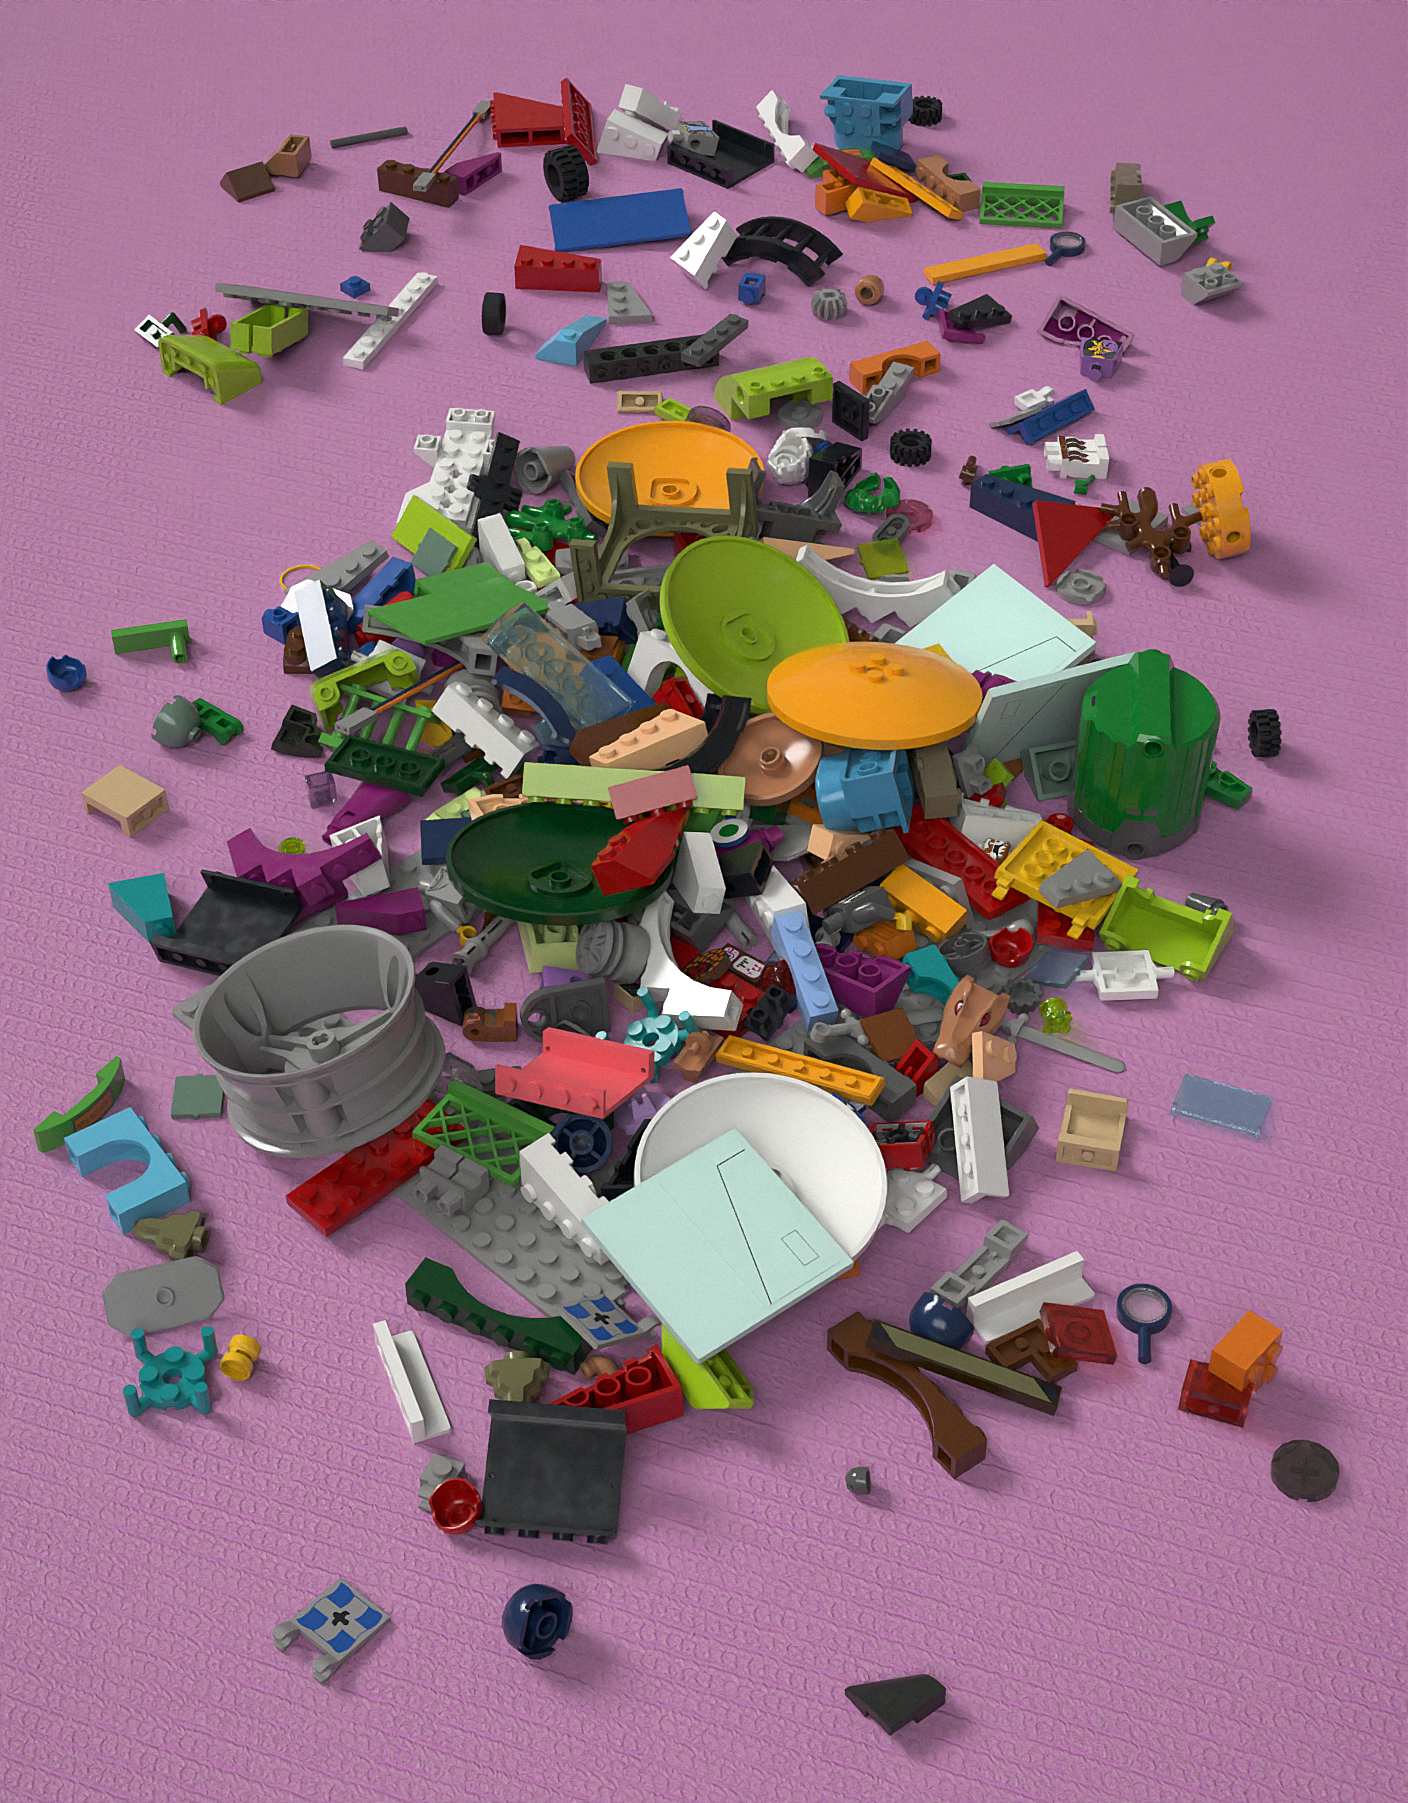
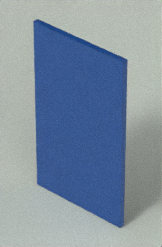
M682 188L549 205L548 210L550 211L555 243L554 250L569 252L691 236L692 231L687 215L684 191Z

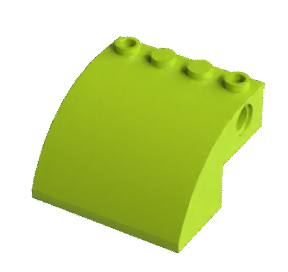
M808 356L723 376L715 386L714 399L731 420L744 417L752 419L769 415L770 399L783 395L788 400H793V403L799 402V399H807L811 404L832 400L833 376L819 360Z

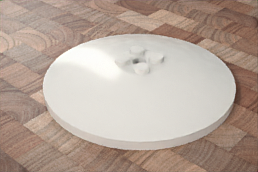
M755 1072L729 1074L705 1080L682 1091L668 1101L650 1121L637 1149L634 1167V1187L736 1128L853 1261L866 1250L874 1238L881 1223L886 1204L887 1175L884 1160L873 1135L866 1125L849 1107L830 1093L804 1081L782 1075Z

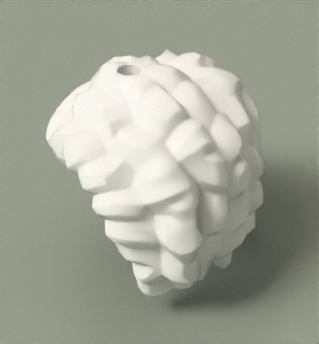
M787 430L785 434L779 437L767 461V465L772 474L777 478L778 484L796 485L798 482L806 480V477L809 475V458L813 454L812 446L796 430Z

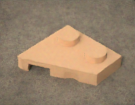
M983 1031L972 1033L974 1078L998 1082L1015 1073L1017 1052L1014 1043Z

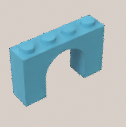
M131 1107L64 1138L68 1157L82 1177L121 1160H135L148 1166L146 1172L137 1180L105 1195L109 1216L123 1235L131 1231L135 1221L147 1218L157 1219L190 1203L188 1189L191 1188V1183L185 1172L179 1173L173 1156L170 1153H164L158 1136L150 1134L144 1117L142 1115L138 1117Z

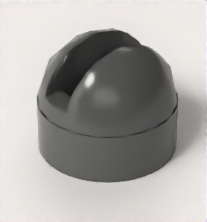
M869 1467L851 1468L845 1476L847 1489L858 1495L870 1494L871 1475Z

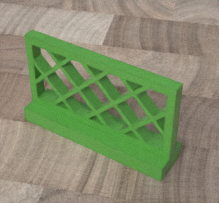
M983 182L979 224L1062 229L1065 186ZM1002 206L1006 210L1000 212L997 209ZM1020 208H1024L1026 212L1021 214L1017 210ZM1044 209L1047 212L1042 215L1038 211ZM990 212L995 215L994 217H984ZM1013 214L1015 218H1008L1006 216ZM1033 215L1036 219H1028L1027 217ZM1053 216L1056 219H1058V221L1049 220L1047 218Z
M454 1079L448 1085V1094L412 1131L414 1139L436 1150L440 1145H443L457 1152L464 1159L468 1158L487 1168L489 1176L514 1188L521 1180L518 1146L530 1145L548 1133L552 1136L555 1127ZM448 1107L461 1112L459 1115L447 1117L443 1115ZM478 1120L486 1124V1126L469 1129L467 1122ZM464 1124L465 1130L447 1132L446 1125ZM442 1126L443 1134L430 1135L426 1133L429 1128ZM502 1132L511 1136V1139L494 1141L493 1134ZM489 1136L490 1142L472 1144L471 1137ZM467 1138L468 1146L456 1148L450 1145V1141ZM514 1147L515 1155L498 1157L496 1150ZM492 1151L494 1158L480 1160L475 1157V1153ZM518 1164V1169L512 1175L502 1171L500 1168L503 1165Z

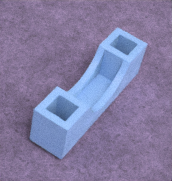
M802 910L775 916L770 934L779 958L783 957L792 973L797 995V1009L806 1033L811 1032L814 1024L817 1022L834 1025L839 1010Z

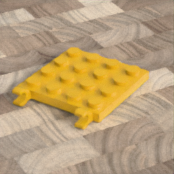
M1040 820L997 868L994 878L997 879L996 884L998 886L993 891L992 896L1002 901L1012 887L1028 895L1031 899L1038 900L1053 908L1056 912L1063 913L1072 918L1073 926L1067 935L1078 940L1086 926L1093 930L1110 911L1118 892L1055 908L1039 892L1041 883L1087 849L1112 871L1122 883L1126 875L1136 878L1139 869Z

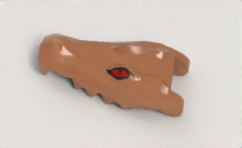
M966 975L956 985L947 1000L939 1038L933 1049V1053L937 1057L946 1059L950 1064H954L959 1068L964 1065L970 1053H972V1033L983 1031L993 1035L997 1032L1005 1017L1011 996L1006 993H1002L999 996L973 983L975 978Z

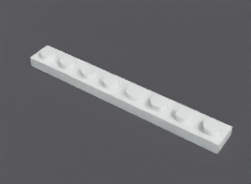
M425 272L417 273L389 305V307L399 308L398 317L390 316L389 320L376 319L343 357V365L364 370L438 284L437 276L429 275Z

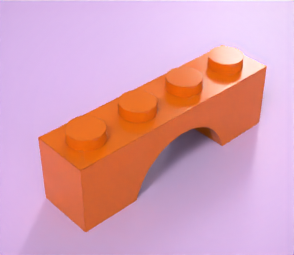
M928 341L853 361L850 362L849 382L862 395L866 394L873 385L878 386L893 362L914 367V375L919 378L939 373L941 353Z

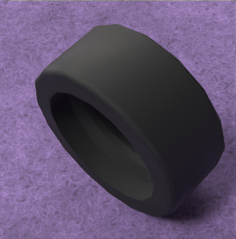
M487 292L484 295L482 304V330L484 334L501 335L504 331L506 320L505 295L503 293Z

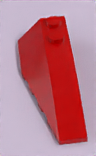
M689 808L672 810L641 819L609 839V844L598 853V857L590 865L604 896L654 884L676 854L674 848H677L679 845L677 838L683 834L682 827L686 826L690 815Z

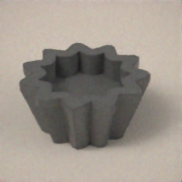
M1017 977L1015 981L1008 980V985L1002 986L1003 993L1011 996L1007 1008L1010 1009L1011 1013H1017V1015L1033 1012L1039 1005L1044 993L1039 990L1040 984L1033 983L1031 978L1023 980L1021 977Z

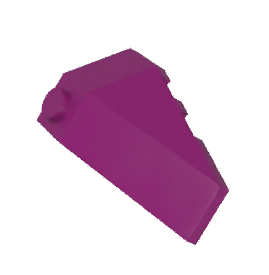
M1060 293L1037 330V333L1056 343L1081 347L1082 337L1124 342L1123 355L1135 337V334Z
M814 943L835 999L852 1012L865 1018L894 1009L910 975L911 966L886 956L878 955L877 959L862 957V952L853 950L851 954L836 952L835 947Z

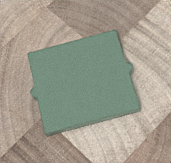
M429 528L422 543L418 544L419 548L411 563L428 576L444 573L451 566L450 562L458 547L435 530Z
M198 1074L197 1076L176 1077L171 1118H193L198 1120L199 1118L221 1117L224 1092L219 1085L217 1076Z

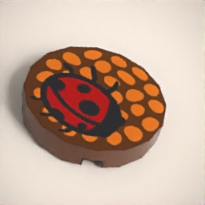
M713 949L696 957L681 972L693 981L707 986L706 981L711 978L714 981L718 980L727 971L731 960L724 949Z

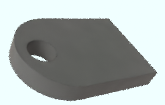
M604 977L545 987L531 993L525 999L520 1009V1019L524 1031L532 1039L543 1042V1031L548 1027L554 1028L559 1022L566 1020L580 1026L591 1035H595L600 1031L611 1032ZM534 1013L543 1015L539 1021L531 1022L528 1020Z

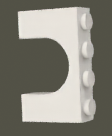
M659 629L640 632L627 671L632 679L650 698H653V695L660 688L666 669L674 662L686 673L691 688L704 708L707 693H715L702 684L685 666L671 645L666 632Z

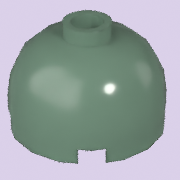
M175 695L173 698L176 701L173 704L167 702L157 715L152 727L157 730L156 735L151 734L154 741L168 748L184 747L191 741L195 742L201 734V729L199 728L201 718L197 708L181 695Z

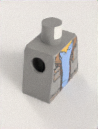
M679 121L676 130H670L668 133L669 142L676 143L701 155L715 156L719 137L704 121Z

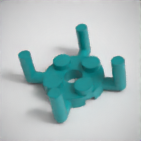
M641 987L637 990V995L647 1010V1018L629 1024L624 1044L654 1050V1079L649 1083L655 1084L659 1080V1068L670 1062L669 1058L675 1051L678 1054L682 1047V1042L686 1041L691 1032H700L688 1011H682L679 1014V1019L685 1028L684 1030H679L669 1015L662 1014L659 1016L658 1005L647 987ZM600 1031L595 1036V1038L611 1041L605 1031ZM658 1039L655 1045L647 1047L652 1040Z
M205 1326L201 1329L204 1349L197 1355L183 1351L181 1347L173 1346L167 1348L165 1352L154 1356L148 1350L144 1331L136 1328L131 1332L135 1355L145 1366L138 1373L142 1396L138 1398L137 1389L134 1385H126L123 1388L127 1411L130 1416L136 1417L150 1406L158 1410H165V1407H176V1410H180L192 1405L201 1414L210 1413L212 1406L206 1384L204 1365L218 1354L213 1327ZM171 1377L182 1378L176 1384L165 1383Z

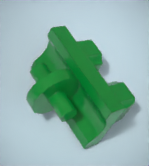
M1029 464L1013 467L1004 465L1000 469L989 471V475L1032 488L1031 466Z

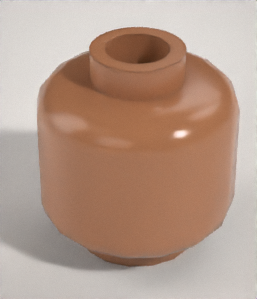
M865 275L855 286V296L861 304L873 305L882 297L884 284L876 275Z

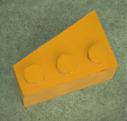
M904 864L896 867L879 885V887H884L895 912L911 915L913 918L912 929L927 936L934 942L941 944L946 939L956 935L967 923V909Z

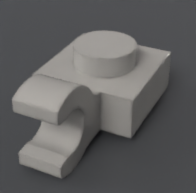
M434 1453L419 1478L421 1488L418 1492V1497L422 1498L419 1508L432 1512L429 1498L437 1485L447 1479L462 1478L465 1474V1463Z

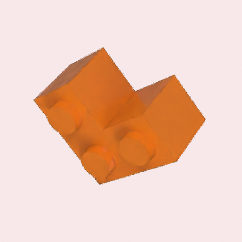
M834 168L823 171V183L816 184L815 207L825 216L834 215L844 210L847 211L845 202L858 186L850 183Z
M1249 1310L1212 1349L1208 1371L1241 1392L1246 1386L1256 1392L1264 1382L1269 1384L1277 1374L1276 1360L1283 1349V1346L1280 1345L1283 1331Z

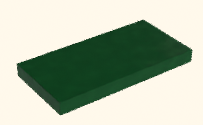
M347 735L325 762L324 766L325 772L423 797L445 768V759Z

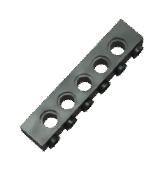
M701 334L585 350L584 370L589 383L592 384L719 366V352L700 367L681 361V352L704 335Z

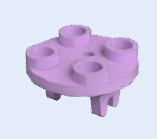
M642 1087L614 1112L615 1124L619 1128L624 1129L627 1135H634L643 1120L653 1119L657 1112L671 1098L667 1094L660 1092L648 1093L645 1087Z

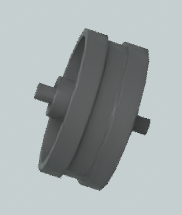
M965 932L954 935L943 941L937 948L946 957L948 966L957 977L975 975L986 969L992 962L987 937L981 933Z

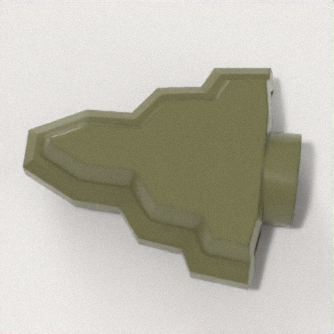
M189 1211L186 1215L173 1214L164 1220L155 1218L135 1221L131 1229L135 1237L145 1243L155 1244L158 1252L168 1254L172 1261L193 1257L195 1251L204 1252L209 1241V1228L204 1226L205 1212Z
M511 1351L504 1356V1359L492 1361L484 1367L486 1384L493 1387L494 1396L499 1400L532 1403L533 1399L541 1395L542 1384L549 1381L550 1364L544 1362L541 1358H530L529 1354L524 1351Z

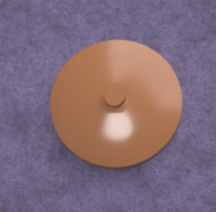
M773 712L762 714L747 721L743 733H740L734 745L735 748L718 767V774L745 777V804L753 806L779 804L799 795L812 784L816 778L819 762L825 756L823 741L811 738L792 729L776 717Z

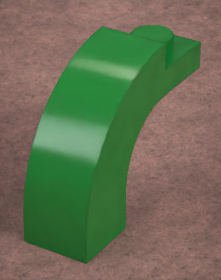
M1182 200L1164 205L1167 210L1198 233L1197 238L1192 244L1209 239L1207 233L1209 228L1215 224L1213 215L1192 222L1185 211Z

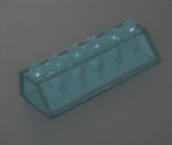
M525 602L520 603L498 617L481 638L516 672L534 680L547 690L561 706L568 719L579 729L625 715L635 703L634 700Z

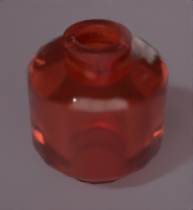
M785 959L769 963L763 967L759 983L764 993L771 984H774L791 995L796 994L792 973Z

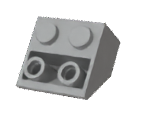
M1213 263L1206 267L1195 268L1183 274L1181 296L1192 305L1227 296L1243 287L1244 282L1222 264Z

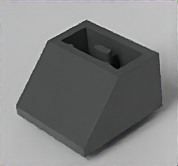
M392 202L386 207L382 206L377 211L376 217L373 220H367L363 225L362 229L364 231L360 236L361 243L359 249L361 251L392 252L405 239L410 218Z
M677 889L667 892L674 900L670 919V935L700 950L702 954L734 913V907L722 902L720 914L693 913Z

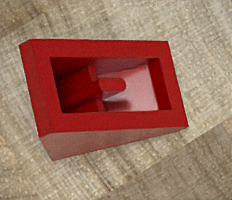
M916 1039L894 1068L917 1084L916 1097L923 1094L925 1082L937 1073L938 1057L919 1039Z

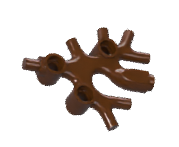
M1144 487L1139 490L1137 499L1140 512L1138 513L1131 512L1125 491L1117 493L1119 505L1102 503L1100 507L1101 513L1119 517L1118 520L1106 521L1107 531L1118 530L1121 539L1128 541L1126 542L1128 551L1141 546L1149 548L1151 551L1150 568L1154 573L1160 574V577L1163 579L1170 576L1171 550L1167 545L1170 544L1171 549L1176 554L1185 553L1190 546L1191 530L1189 526L1203 520L1202 514L1199 511L1189 516H1182L1178 504L1172 503L1169 505L1172 519L1171 527L1166 530L1154 529L1151 526V522L1158 513V500L1156 492L1150 487Z

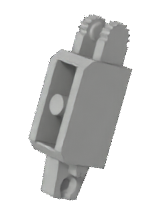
M559 601L547 604L549 637L566 651H578L581 649L590 651L594 648L602 647L601 637L598 635V625L595 620H592L573 604L564 605Z

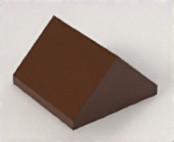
M263 161L226 172L220 181V186L238 203L274 192V186Z

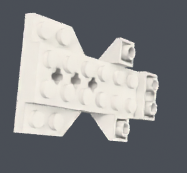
M450 408L446 419V432L443 441H441V436L418 435L414 446V453L434 468L430 482L405 494L396 526L412 496L415 495L465 531L471 533L479 499L474 496V492L469 491L466 487L471 474L478 476L481 474L486 475L495 440V411Z

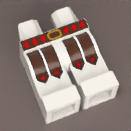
M1095 434L1094 440H1079L1076 437L1065 438V435H1058L1057 442H1045L1044 458H1047V471H1058L1059 478H1067V475L1073 478H1088L1090 475H1094L1096 479H1106L1109 456L1104 434Z

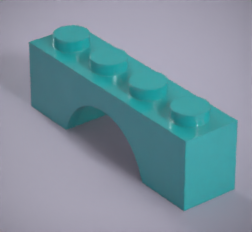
M935 944L905 954L902 963L911 966V972L906 981L913 993L930 995L939 1000L944 1006L953 989L961 981L954 975L948 966L946 957L939 952Z

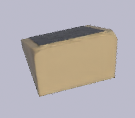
M633 982L631 984L616 983L614 985V998L634 1014L645 1007L637 995L640 984Z

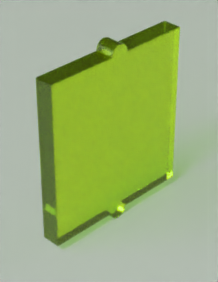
M898 538L857 545L861 558L860 565L864 567L868 580L880 579L884 575H903L909 573L905 561L906 554L902 552Z

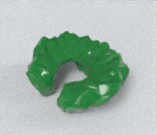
M875 472L871 473L865 480L856 483L854 489L848 490L844 503L856 513L860 511L868 515L871 512L882 514L886 509H895L899 504L900 489L893 478L888 476L883 479L885 488L882 494L878 497L871 495L870 491L879 489L881 484V478Z

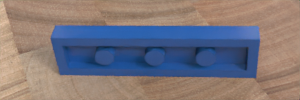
M1084 389L1042 409L1041 412L1006 428L1008 434L1020 430L1027 445L1095 410L1087 390Z

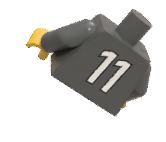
M864 886L829 906L828 910L831 916L822 921L824 930L831 936L838 931L857 933L880 920L889 923L892 920H896L895 929L912 930L913 918L906 913L895 912L884 887Z

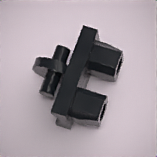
M771 984L742 1024L743 1028L757 1034L768 1042L776 1029L781 1028L784 1018L797 1002L796 997Z

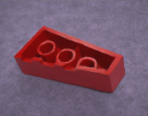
M520 245L514 265L515 289L600 293L602 284L601 259Z
M657 1344L647 1349L648 1354L637 1360L633 1357L624 1362L623 1368L611 1375L604 1373L598 1376L595 1384L588 1388L579 1387L550 1403L554 1405L625 1410L628 1413L626 1435L684 1416L682 1387Z

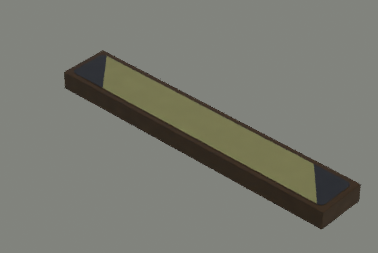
M874 1319L865 1348L1054 1416L1058 1407L1061 1386Z

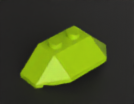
M662 1323V1354L681 1385L687 1402L694 1409L752 1408L755 1390L726 1349L721 1350L697 1365Z

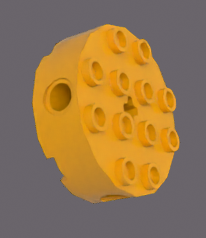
M1221 459L1199 464L1195 474L1191 475L1192 486L1196 492L1192 494V502L1194 508L1198 507V511L1203 517V520L1200 521L1199 534L1202 541L1207 540L1206 549L1208 555H1214L1216 559H1223L1249 551L1251 543L1250 517L1248 507H1243L1241 496L1244 493V488L1236 466L1231 459Z

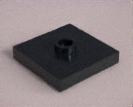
M841 381L833 383L832 423L860 441L868 439L870 400Z

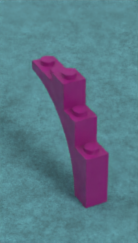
M251 828L227 841L237 877L241 876L248 880L266 882L283 888L288 887L295 890V892L300 890L311 906L335 893L334 885L382 859L380 851L367 833L342 845L307 854H287L269 849L260 842Z

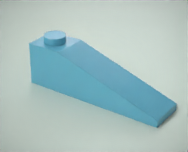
M585 315L546 341L536 353L535 359L577 366L584 356V351L590 348L607 323V318Z

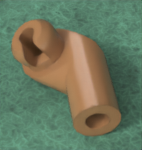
M590 1356L587 1358V1361L580 1364V1372L587 1379H591L594 1375L600 1376L604 1373L611 1375L618 1371L613 1361L607 1357Z

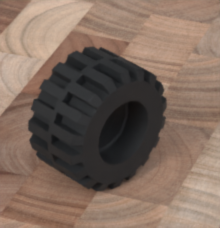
M568 145L545 153L543 158L544 177L554 198L563 202L583 196L588 192L589 174L587 165L582 154L575 146Z

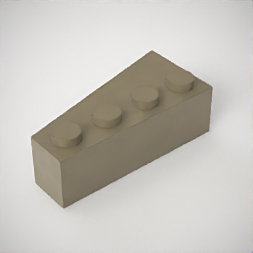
M1116 163L1115 170H1111L1110 213H1113V221L1116 205L1141 199L1142 179L1140 164Z
M943 741L929 746L907 749V756L924 818L933 819L957 816L958 805L962 804L961 789L957 788L956 772L952 770L951 755H949L947 742Z

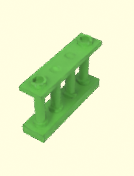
M352 683L351 687L341 684L340 689L350 695L341 719L356 711L360 699L371 702L372 708L387 700V698L366 692L367 688ZM398 703L389 708L395 711L382 743L393 745L403 717L407 714L416 717L417 720L405 749L416 752L427 721L440 725L441 720L433 715L434 712L428 707L419 705L417 709ZM376 721L363 727L359 737L369 740ZM333 731L332 735L322 732L318 742L329 749L336 750L347 736L339 731Z

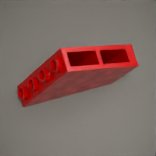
M498 92L493 93L494 100H490L493 140H497L498 148L567 144L565 141L562 106Z

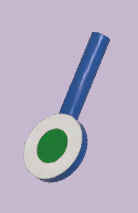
M725 816V820L715 825L710 834L714 845L718 847H731L744 841L749 834V829L744 820L736 819V816Z

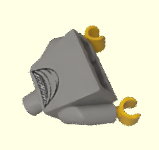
M446 866L440 868L433 880H422L419 892L426 897L429 903V910L449 930L460 934L459 943L464 947L465 942L468 940L465 936L467 935L472 938L476 937L477 933L474 927H463L461 923H468L478 906L461 896L453 887L448 878Z

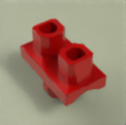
M206 308L200 310V317L191 320V325L194 329L192 335L207 336L217 341L216 333L225 331L227 321L224 316L219 314L208 318V311Z

